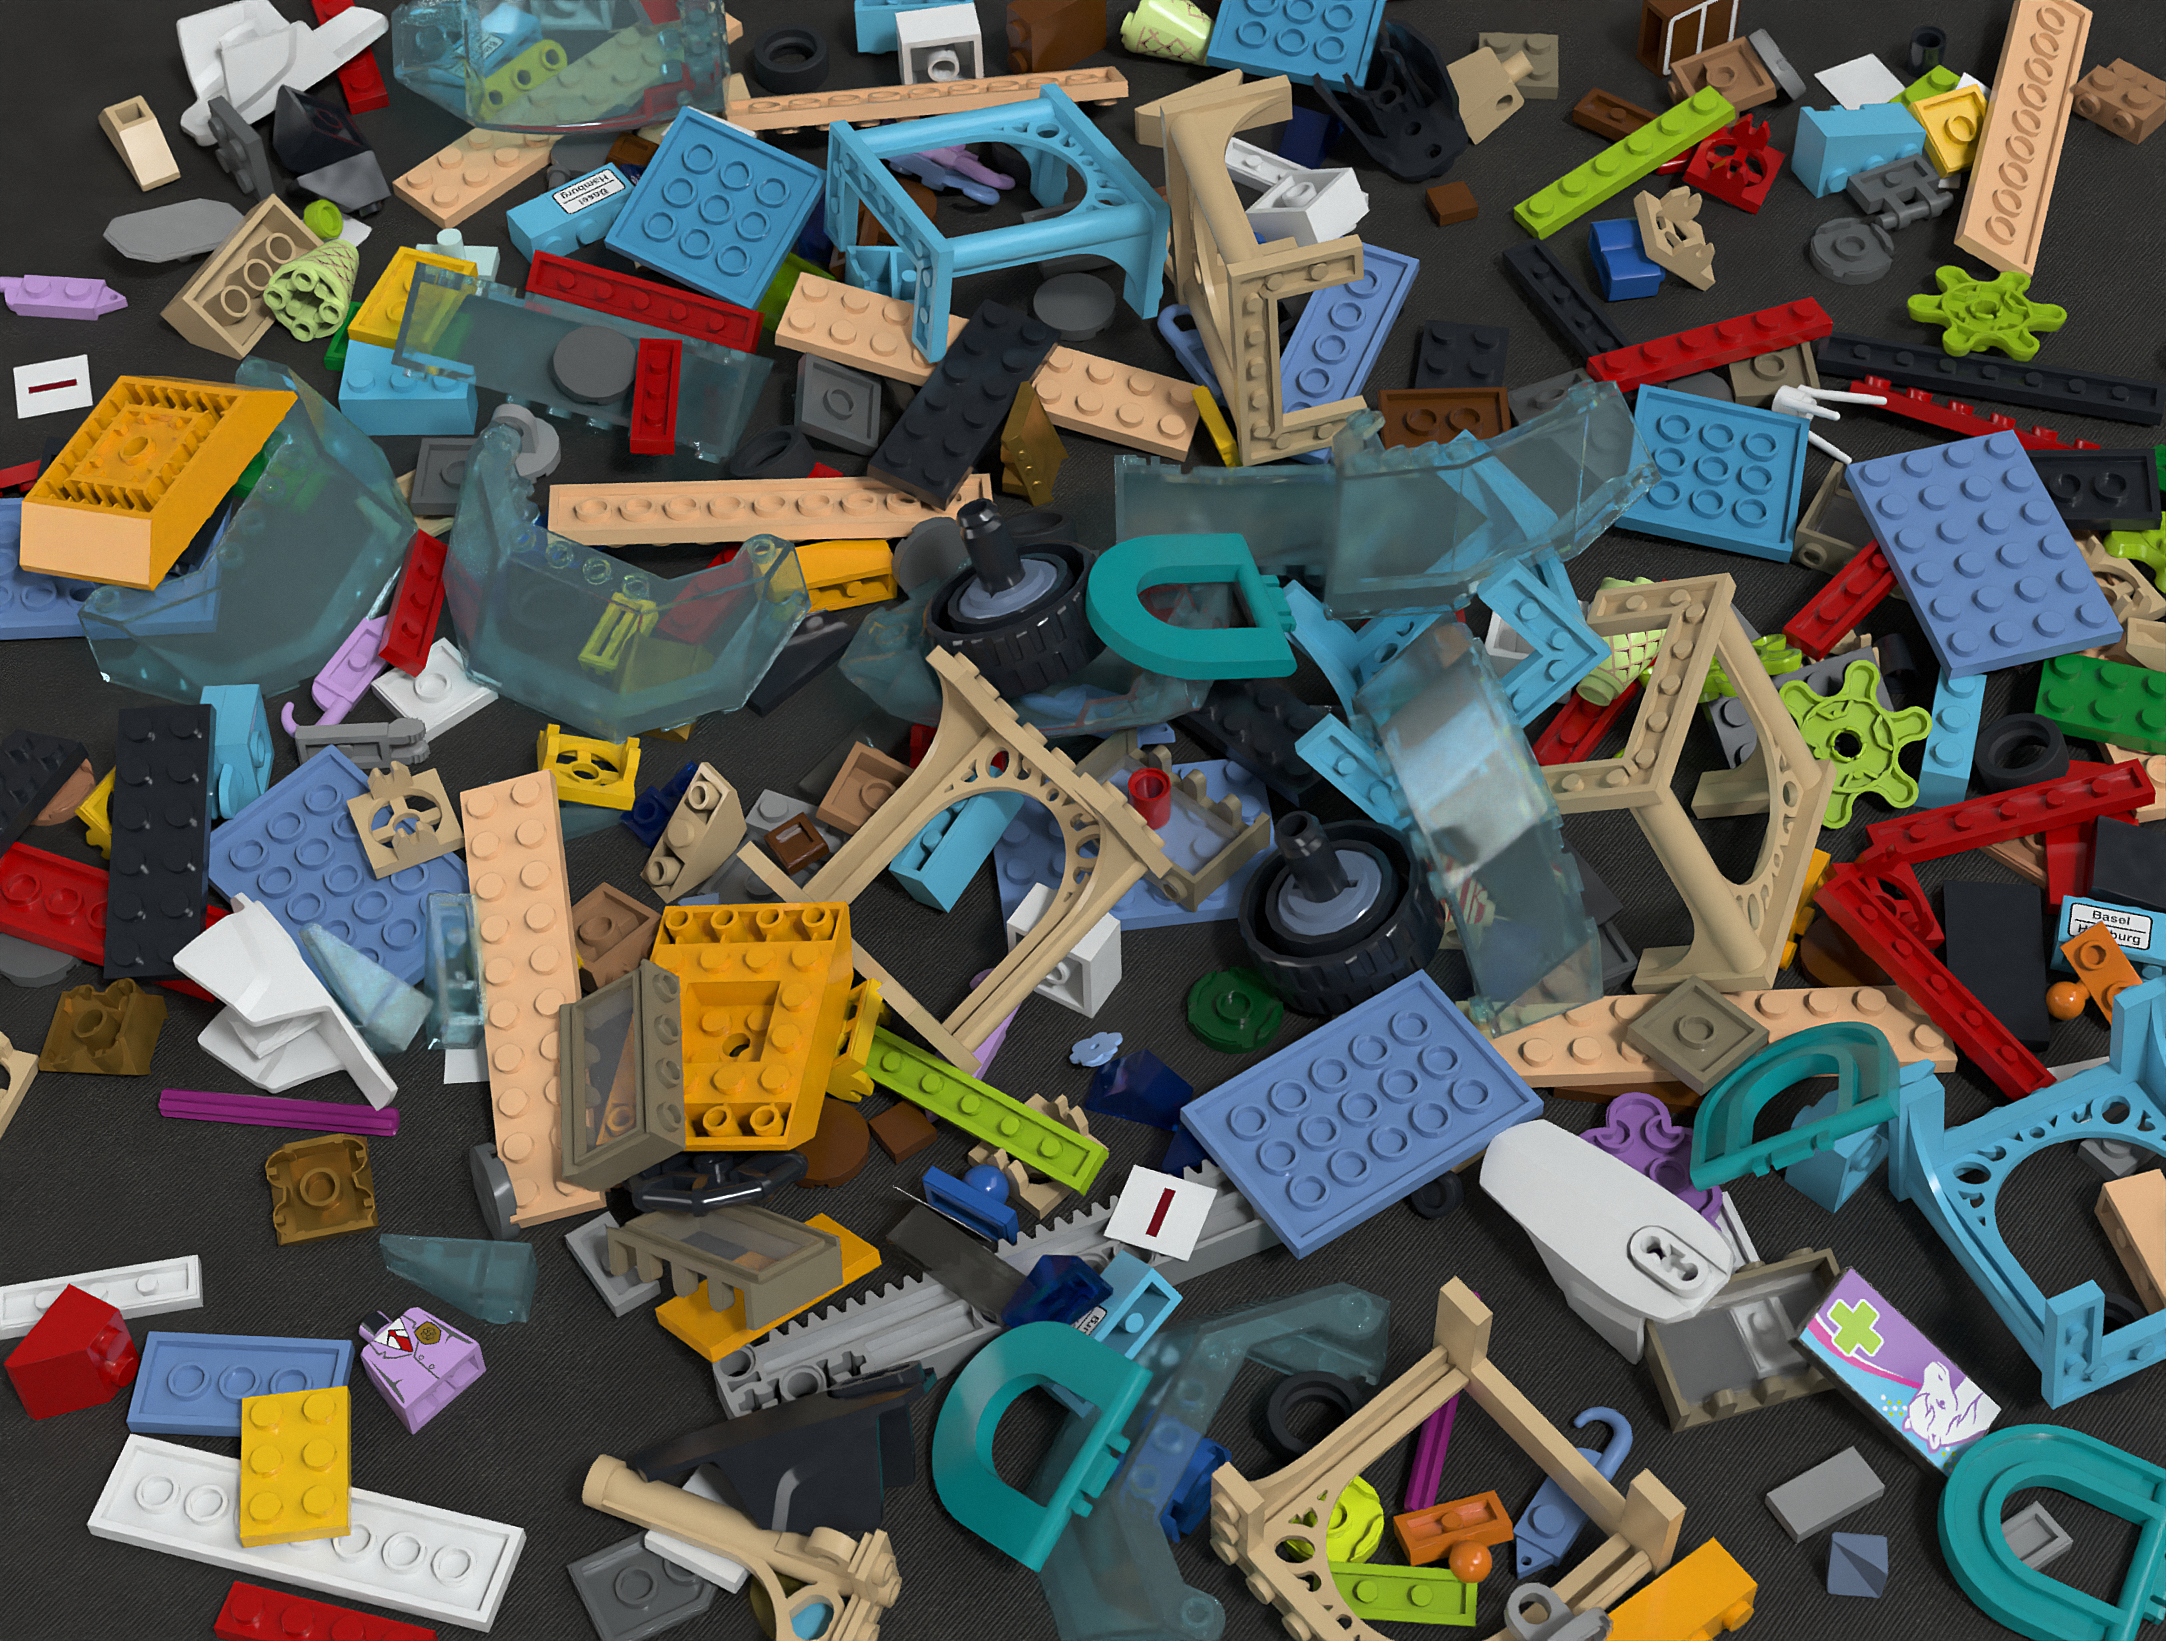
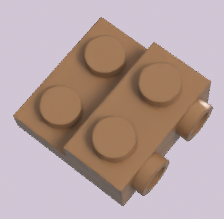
M1745 36L1670 64L1672 81L1667 82V87L1672 102L1675 105L1680 104L1710 85L1735 107V119L1725 125L1729 128L1735 126L1740 118L1739 112L1777 98L1776 86Z
M2117 58L2106 69L2098 65L2075 86L2071 106L2072 111L2136 145H2139L2166 120V82L2120 58Z
M856 741L823 799L816 818L853 836L904 784L916 769H912L886 756L878 749L870 748Z
M605 882L571 907L575 945L584 962V965L579 969L580 987L593 993L640 967L641 960L644 958L650 961L663 915Z

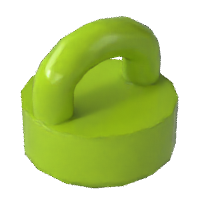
M321 199L307 205L304 211L303 223L322 242L333 240L341 235L343 219L339 209L333 202Z

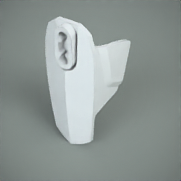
M241 0L178 20L176 26L180 47L191 84L197 94V102L182 115L180 125L183 131L194 137L200 146H208L218 142L208 126V120L212 117L207 101L220 95L230 103L248 124L257 121L276 109L278 89L282 84L305 91L384 34L389 26L386 17L370 9L350 7L312 31L303 21L290 24L268 0Z
M242 892L232 897L230 901L234 914L227 915L174 956V965L178 970L227 1004L198 1036L199 1046L255 1086L276 1094L303 1082L339 1070H346L376 1111H379L393 1101L398 1087L345 1012L302 960L293 939L260 901L252 902Z
M1544 1119L1515 1125L1496 1135L1491 1140L1484 1156L1479 1183L1482 1190L1526 1230L1555 1283L1563 1290L1569 1307L1631 1363L1636 1365L1643 1358V1326L1646 1318L1664 1324L1692 1318L1730 1280L1736 1257L1728 1238L1684 1201L1621 1160ZM1655 1248H1661L1665 1256L1660 1260L1659 1255L1655 1252L1648 1254V1252ZM1697 1275L1693 1280L1685 1281L1688 1277Z

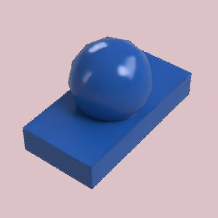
M989 1164L973 1166L964 1174L962 1181L931 1166L922 1179L929 1206L997 1243L998 1240L1003 1238L1013 1246L1017 1240V1233L1020 1232L1016 1211L1004 1205L1009 1194V1182L999 1168Z

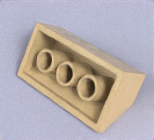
M272 193L248 211L160 315L191 344L241 360L277 319L271 308L265 303L263 297L271 276L281 265L324 243Z

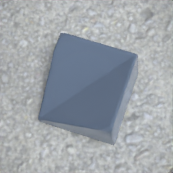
M1842 1532L1832 1533L1825 1558L1827 1592L1835 1595L1881 1598L1888 1575L1887 1537Z

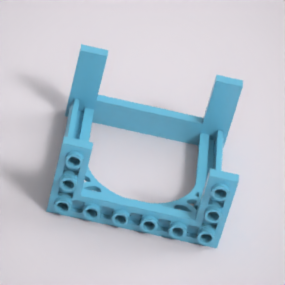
M1056 83L1040 85L1039 98L856 131L846 120L830 122L823 231L840 252L846 251V246H856L860 198L917 267L912 342L929 363L941 361L946 355L952 278L1067 255H1100L1115 261L1126 270L1123 298L1142 319L1157 317L1159 299L1163 295V267L1168 257L1166 243L1168 227L1172 223L1171 208ZM974 142H1004L1017 149L1027 160L1032 173L1030 193L1044 208L1063 204L1064 193L1068 189L1067 163L1081 175L1085 182L1087 193L1077 207L1057 218L945 239L879 159ZM1098 200H1109L1113 206L1100 203Z
M1467 429L1463 430L1431 459L1433 467L1488 518L1356 633L1295 579L1282 589L1284 599H1287L1292 611L1291 616H1294L1297 623L1295 631L1290 633L1284 632V634L1292 644L1322 669L1338 694L1351 727L1350 731L1329 713L1294 743L1296 752L1377 823L1390 825L1400 831L1612 654L1608 643L1587 625L1550 531L1560 523L1557 514ZM1478 593L1479 598L1536 650L1406 759L1392 712V698L1398 676L1414 647Z
M2157 977L2140 985L2129 986L2120 994L2113 996L2110 1057L2108 1062L2092 1069H2083L2072 1078L2049 1088L2037 1089L2026 1098L2005 1107H1996L1978 1119L1962 1126L1950 1127L1945 1131V1088L1933 1074L1917 1082H1908L1900 1086V1116L1889 1120V1190L1898 1202L1910 1197L1913 1199L2042 1373L2041 1395L2052 1410L2166 1359V1308L2102 1337L2105 1294L2095 1281H2088L2046 1300L2004 1244L1996 1224L1995 1203L2001 1185L2014 1167L2032 1153L2058 1142L2078 1138H2110L2140 1145L2166 1158V986ZM2122 1104L2128 1107L2130 1112L2128 1118L2119 1124L2108 1123L2102 1116V1113ZM2142 1116L2146 1118L2145 1127L2152 1131H2140L2137 1129L2141 1123ZM1974 1169L1981 1170L1990 1177L1983 1184H1968L1956 1178ZM1970 1199H1981L1983 1204L1973 1208L1970 1204Z

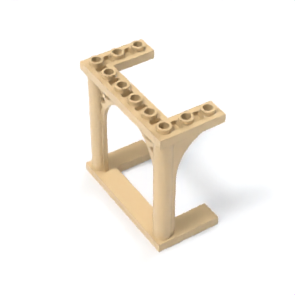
M1287 75L1160 103L1167 200L1171 208L1170 238L1175 296L1179 305L1188 304L1237 427L1238 454L1243 467L1368 438V411L1362 395L1283 414L1277 311L1278 299L1364 279L1363 245L1358 234L1298 248L1294 236L1258 244L1225 164L1226 150L1235 132L1293 119L1291 84ZM1216 245L1218 247L1220 254H1217Z
M1730 573L1597 591L1586 623L1600 637L1667 629L1623 757L1533 767L1520 801V806L1528 818L1621 808L1630 809L1685 901L1694 922V940L1691 945L1646 948L1643 950L1632 983V987L1637 995L1670 994L1693 974L1718 993L1772 989L1838 772L1831 759H1814L1730 606L1737 587ZM1714 654L1755 727L1757 743L1752 754L1738 767L1729 770L1702 772L1691 808L1698 819L1770 812L1769 823L1752 877L1741 885L1728 881L1719 872L1670 788V783Z
M938 645L925 658L936 670L942 686L943 708L938 730L919 766L879 810L802 889L751 841L736 855L787 903L846 901L849 905L930 820L960 800L986 792L1010 791L1030 796L1048 807L1062 829L1066 848L1065 870L1058 893L1051 907L1039 923L942 1024L851 937L853 967L867 980L874 978L883 983L876 991L958 1069L972 1076L982 1065L973 1055L978 1047L1148 870L1160 879L1173 864L1161 852L1166 843L1146 825L1147 821L1127 803L1128 799L1111 782L1106 780L1100 785L1086 772L1080 778L1072 771L1077 766L1063 751L1055 747L1049 752L1043 747L1048 740L1032 724L1027 721L1023 727H1020L1015 722L1020 716L1002 698L998 697L1000 693L979 674L978 668L961 652H958L953 658ZM1000 751H1008L1009 764L1006 771L997 778L991 777L989 768L993 757ZM1022 766L1030 775L1025 780L1017 779ZM976 769L978 777L973 782H965L966 779L975 775L973 771ZM1054 793H1059L1056 800L1050 801V797ZM1080 819L1088 827L1076 831L1074 824ZM1100 838V849L1097 857H1080L1079 851L1084 843ZM1081 871L1093 872L1091 876L1085 873L1081 883L1077 884L1076 878Z
M1455 1276L1440 1288L1432 1351L1318 1445L1287 1467L1260 1480L1246 1481L1229 1461L1211 1474L1210 1523L1212 1539H1210V1543L1217 1555L1226 1564L1232 1565L1235 1562L1248 1576L1246 1583L1260 1602L1265 1605L1272 1602L1284 1615L1282 1622L1296 1641H1355L1357 1638H1359V1641H1393L1370 1628L1356 1616L1337 1590L1329 1569L1326 1553V1536L1330 1517L1343 1491L1362 1471L1463 1388L1610 1538L1551 1589L1575 1617L1594 1607H1601L1605 1610L1645 1575L1653 1582L1666 1572L1670 1566L1686 1507L1647 1468L1630 1482L1627 1498L1625 1499L1486 1358L1493 1313ZM1327 1494L1324 1502L1319 1500L1321 1497ZM1308 1512H1312L1317 1520V1524L1312 1528L1298 1523H1291L1296 1518L1302 1523L1304 1516ZM1287 1539H1298L1310 1544L1314 1549V1555L1302 1563H1289L1276 1555L1275 1548L1280 1542ZM1309 1574L1313 1575L1320 1582L1321 1587L1315 1592H1310V1585L1306 1581L1297 1578ZM1536 1602L1521 1614L1522 1618L1531 1624H1542L1548 1620L1544 1607ZM1347 1618L1352 1625L1349 1629L1344 1630L1337 1620ZM1506 1627L1484 1641H1517V1639Z

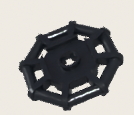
M795 1148L791 1150L680 1151L646 1170L630 1176L621 1183L627 1191L633 1194V1204L642 1212L653 1213L658 1209L693 1212L695 1218L707 1217L709 1211L750 1202L763 1205L772 1201L776 1191L789 1182H798L806 1176L809 1169V1161L802 1152L797 1151Z

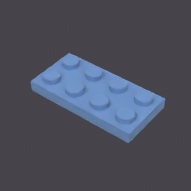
M149 1331L126 1422L131 1432L242 1437V1398L348 1386L355 1354L352 1340Z

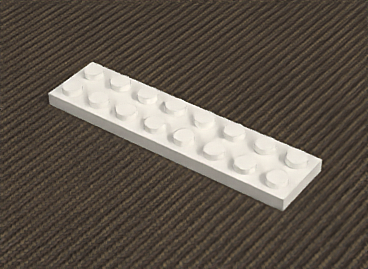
M130 1434L87 1523L91 1534L487 1633L490 1631L526 1541L524 1528L351 1487L350 1536L244 1548L240 1539L241 1460L135 1434Z

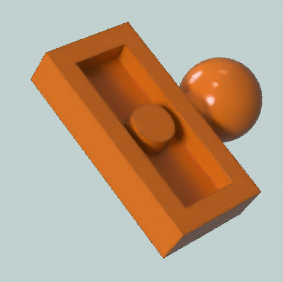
M2100 920L2059 946L2080 980L2075 984L2067 981L2058 982L2048 990L2046 994L2048 1011L2057 1019L2071 1020L2076 1018L2083 1011L2085 1000L2092 996L2109 1024L2112 1025L2113 996L2120 994L2129 986L2143 984L2103 921Z
M1495 1490L1393 1517L1395 1535L1411 1567L1449 1557V1567L1452 1573L1463 1583H1478L1489 1575L1492 1568V1556L1487 1547L1513 1540L1512 1522Z

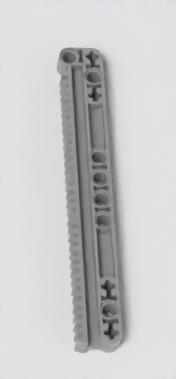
M1205 1159L1202 1161V1173L1197 1174L1188 1166L1183 1168V1180L1217 1190L1188 1262L1103 1236L1119 1201V1198L1113 1195L1110 1196V1209L1105 1210L1097 1202L1092 1203V1216L1086 1217L1078 1209L1074 1210L1073 1223L1067 1224L1060 1217L1054 1218L1055 1230L1051 1232L1041 1224L1036 1225V1237L1033 1239L1020 1231L1017 1233V1245L1011 1246L1002 1238L998 1240L997 1253L993 1254L985 1246L979 1247V1260L974 1261L966 1253L961 1254V1267L955 1268L948 1261H943L941 1275L937 1276L931 1270L925 1268L923 1269V1282L917 1283L907 1275L904 1277V1289L900 1291L892 1284L887 1283L885 1284V1296L879 1298L869 1290L866 1291V1304L859 1305L854 1299L848 1298L846 1299V1312L841 1313L833 1305L827 1307V1319L823 1321L812 1312L808 1314V1326L802 1328L794 1320L789 1321V1334L783 1336L777 1329L773 1328L769 1331V1342L754 1348L752 1345L746 1344L718 1362L712 1363L718 1397L730 1420L794 1400L800 1394H815L830 1390V1388H827L828 1385L832 1387L851 1377L914 1360H920L923 1369L934 1367L937 1379L965 1369L983 1348L1014 1328L1041 1321L1061 1323L1091 1287L1083 1285V1283L1095 1282L1121 1250L1153 1267L1171 1286H1174L1280 1244L1282 1241L1219 1166L1216 1167ZM1039 1300L1052 1301L1051 1303L1044 1305L1035 1303ZM995 1318L1004 1319V1321L1000 1323L988 1322L989 1320ZM737 1371L746 1372L742 1376L738 1377L729 1376L733 1372Z

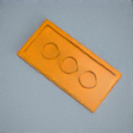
M820 1213L804 1224L840 1237L843 1284L758 1330L752 1331L747 1329L744 1290L734 1287V1305L722 1312H716L709 1302L706 1279L699 1283V1288L696 1292L685 1298L676 1296L655 1308L658 1322L709 1361L716 1363L882 1264L879 1251L825 1214ZM751 1253L735 1263L760 1271L775 1262Z

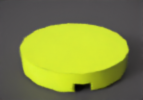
M1357 1476L1343 1491L1331 1514L1326 1536L1328 1561L1364 1563L1377 1550L1383 1535L1384 1516L1380 1499L1375 1489L1360 1476ZM1325 1494L1319 1500L1324 1502L1327 1494ZM1308 1512L1304 1516L1302 1523H1300L1298 1518L1291 1523H1298L1312 1528L1317 1524V1520L1312 1512ZM1287 1539L1282 1541L1287 1552L1300 1563L1309 1560L1314 1555V1549L1303 1540Z

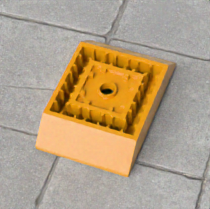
M121 375L22 500L19 565L24 571L154 591L157 585L164 580L166 573L181 553L188 548L190 541L205 521L214 513L215 508L229 489L238 481L239 476L253 457L262 449L263 444L277 425L284 420L286 413L298 399V396L294 391L170 376Z
M847 902L665 906L650 962L679 976L686 1143V1149L682 1151L791 1150L814 1138L854 976L850 913ZM634 1019L598 1147L637 1127ZM743 1044L750 1045L739 1056H729L730 1052L737 1046Z

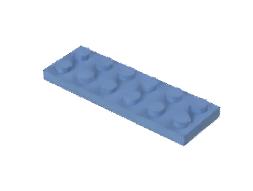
M1362 242L1364 279L1313 292L1280 359L1283 414L1360 395L1419 272L1418 259ZM1335 446L1289 457L1324 469Z

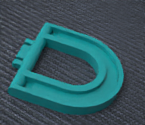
M1168 534L1137 537L1111 547L1093 565L1085 596L1087 618L1099 638L1126 660L1159 674L1193 680L1287 677L1292 675L1297 669L1296 660L1284 632L1290 633L1295 631L1297 625L1295 618L1291 616L1292 611L1287 599L1284 598L1282 588L1279 587L1280 583L1277 576L1259 574L1245 537L1242 534ZM1238 582L1257 628L1185 629L1175 627L1158 620L1147 612L1137 595L1146 588L1158 584Z
M1844 1021L1818 1025L1793 1033L1769 1044L1752 1054L1720 1080L1707 1094L1695 1117L1690 1176L1697 1191H1705L1752 1172L1757 1177H1760L1770 1172V1165H1774L1776 1170L1814 1156L1815 1148H1819L1821 1153L1835 1147L1834 1141L1899 1117L1900 1064L1885 1034L1877 1027L1863 1022ZM1820 1074H1839L1838 1108L1836 1113L1752 1144L1755 1117L1764 1104L1786 1087L1808 1077Z
M1053 1321L1033 1322L1002 1334L983 1348L962 1371L951 1388L940 1412L933 1440L932 1468L936 1489L944 1506L961 1524L1039 1573L1073 1513L1075 1512L1083 1518H1087L1094 1506L1084 1501L1085 1495L1088 1493L1098 1499L1120 1462L1110 1455L1111 1450L1115 1448L1123 1454L1126 1452L1131 1442L1120 1433L1154 1373L1082 1331L1064 1323ZM1055 1383L1086 1399L1102 1411L1047 1506L1042 1507L1006 1484L999 1477L993 1464L992 1442L1001 1416L1017 1396L1035 1385Z
M2048 1424L2017 1425L1996 1431L1979 1440L1961 1457L1950 1474L1941 1494L1937 1514L1938 1535L1943 1556L1951 1573L1966 1595L1980 1609L2002 1625L2035 1641H2134L2142 1618L2153 1622L2152 1624H2161L2166 1613V1608L2162 1607H2166L2165 1469L2079 1431ZM2036 1486L2050 1487L2066 1492L2143 1527L2116 1607L2041 1574L2022 1562L2011 1550L2003 1535L2000 1521L2003 1501L2014 1492L2024 1488Z

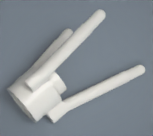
M1802 384L1797 389L1783 385L1775 396L1772 411L1807 418L1810 421L1814 415L1837 421L1840 419V414L1817 406L1815 399L1885 405L1887 399L1868 394L1814 389ZM1809 430L1808 441L1846 465L1852 462L1848 455Z

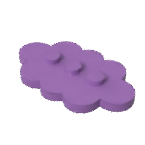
M1641 1092L1622 1094L1614 1099L1607 1108L1605 1127L1589 1129L1578 1135V1137L1621 1160L1692 1207L1704 1219L1722 1232L1720 1226L1715 1222L1720 1215L1723 1194L1720 1186L1698 1192L1690 1176L1694 1130L1686 1127L1672 1126L1668 1109L1658 1098ZM1655 1248L1648 1252V1254L1655 1252L1659 1255L1660 1260L1665 1256L1661 1248Z

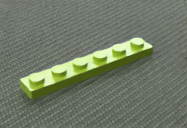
M1710 85L1515 206V219L1534 238L1545 239L1735 119V107Z
M876 1025L866 1066L860 1069L867 1073L872 1081L996 1149L1003 1148L1007 1155L1082 1196L1086 1194L1110 1154L1103 1146Z

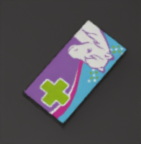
M1851 1265L1839 1271L1787 1341L1791 1347L1942 1488L1945 1486L1961 1457L1970 1447L1986 1436L2004 1410L2001 1405Z

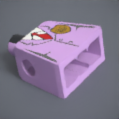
M419 1307L410 1308L394 1323L381 1311H375L365 1318L359 1328V1335L369 1343L360 1354L368 1378L406 1429L413 1435L486 1371L480 1346L474 1339Z

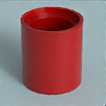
M1143 768L1134 772L1129 778L1128 804L1147 821L1146 825L1152 830L1163 827L1170 819L1171 782L1168 775L1162 770Z

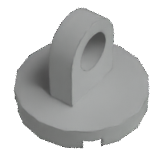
M1761 28L1752 33L1749 38L1759 52L1757 57L1776 86V91L1783 86L1794 101L1802 97L1806 93V86L1791 64H1788L1786 58L1783 57L1779 51L1780 49L1769 34Z
M511 403L498 406L493 413L490 425L481 431L478 437L484 439H508L510 455L505 480L506 487H521L537 482L536 478L546 473V477L550 475L561 460L560 440L553 426L540 418L534 417L528 409Z
M1526 1583L1517 1587L1510 1595L1504 1611L1505 1623L1517 1641H1606L1613 1630V1621L1601 1607H1594L1575 1617L1554 1591L1548 1586L1539 1583ZM1526 1601L1539 1603L1547 1612L1548 1620L1542 1624L1528 1623L1520 1615L1519 1605Z

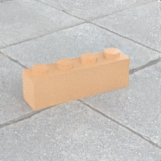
M2156 1169L2103 1183L2094 1212L2149 1315H2152L2166 1308V1179L2161 1170Z

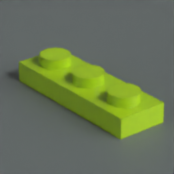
M1328 1561L1337 1590L1345 1603L1361 1620L1475 1628L1477 1583L1461 1582L1454 1576L1451 1569ZM1315 1576L1313 1592L1321 1587L1320 1582Z

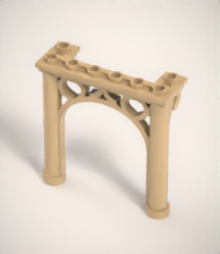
M602 1454L596 1459L587 1475L582 1494V1500L585 1505L730 1559L754 1574L766 1588L773 1602L777 1626L776 1641H809L803 1640L795 1634L792 1619L806 1607L815 1603H824L832 1607L834 1616L825 1634L811 1641H877L879 1635L878 1619L884 1607L891 1608L902 1583V1578L899 1576L896 1566V1556L893 1555L887 1532L879 1529L876 1530L875 1535L865 1532L859 1545L850 1537L825 1527H816L811 1537L798 1532L762 1530L753 1516L660 1480L647 1483L638 1472L628 1469L624 1461L606 1454ZM772 1570L811 1585L805 1586L787 1599L780 1582ZM842 1596L850 1599L847 1608H845Z

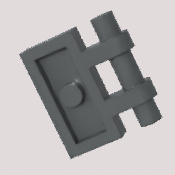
M1919 153L1848 177L1846 190L1867 214L1879 210L1884 211V214L1875 217V224L1884 231L1891 228L1895 231L1910 226L1911 221L1922 217L1927 220L1941 215L1942 210L1951 208L1954 205V198L1950 192L1947 191L1938 195L1934 192L1938 190L1940 177ZM1910 199L1916 201V203L1907 206L1903 204L1904 201Z

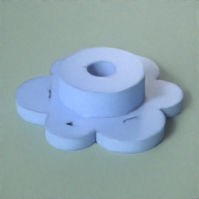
M1100 1032L1093 1035L1091 1039L1077 1042L1072 1047L1073 1053L1069 1057L1071 1063L1077 1064L1081 1062L1083 1066L1095 1067L1108 1062L1113 1057V1054L1117 1052V1046L1123 1041L1122 1035L1118 1032L1108 1035L1106 1032Z

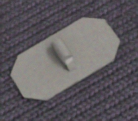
M199 198L115 217L111 220L103 237L128 258L156 263L177 258L180 262L184 263L189 261L193 254L215 250L244 216L229 203Z

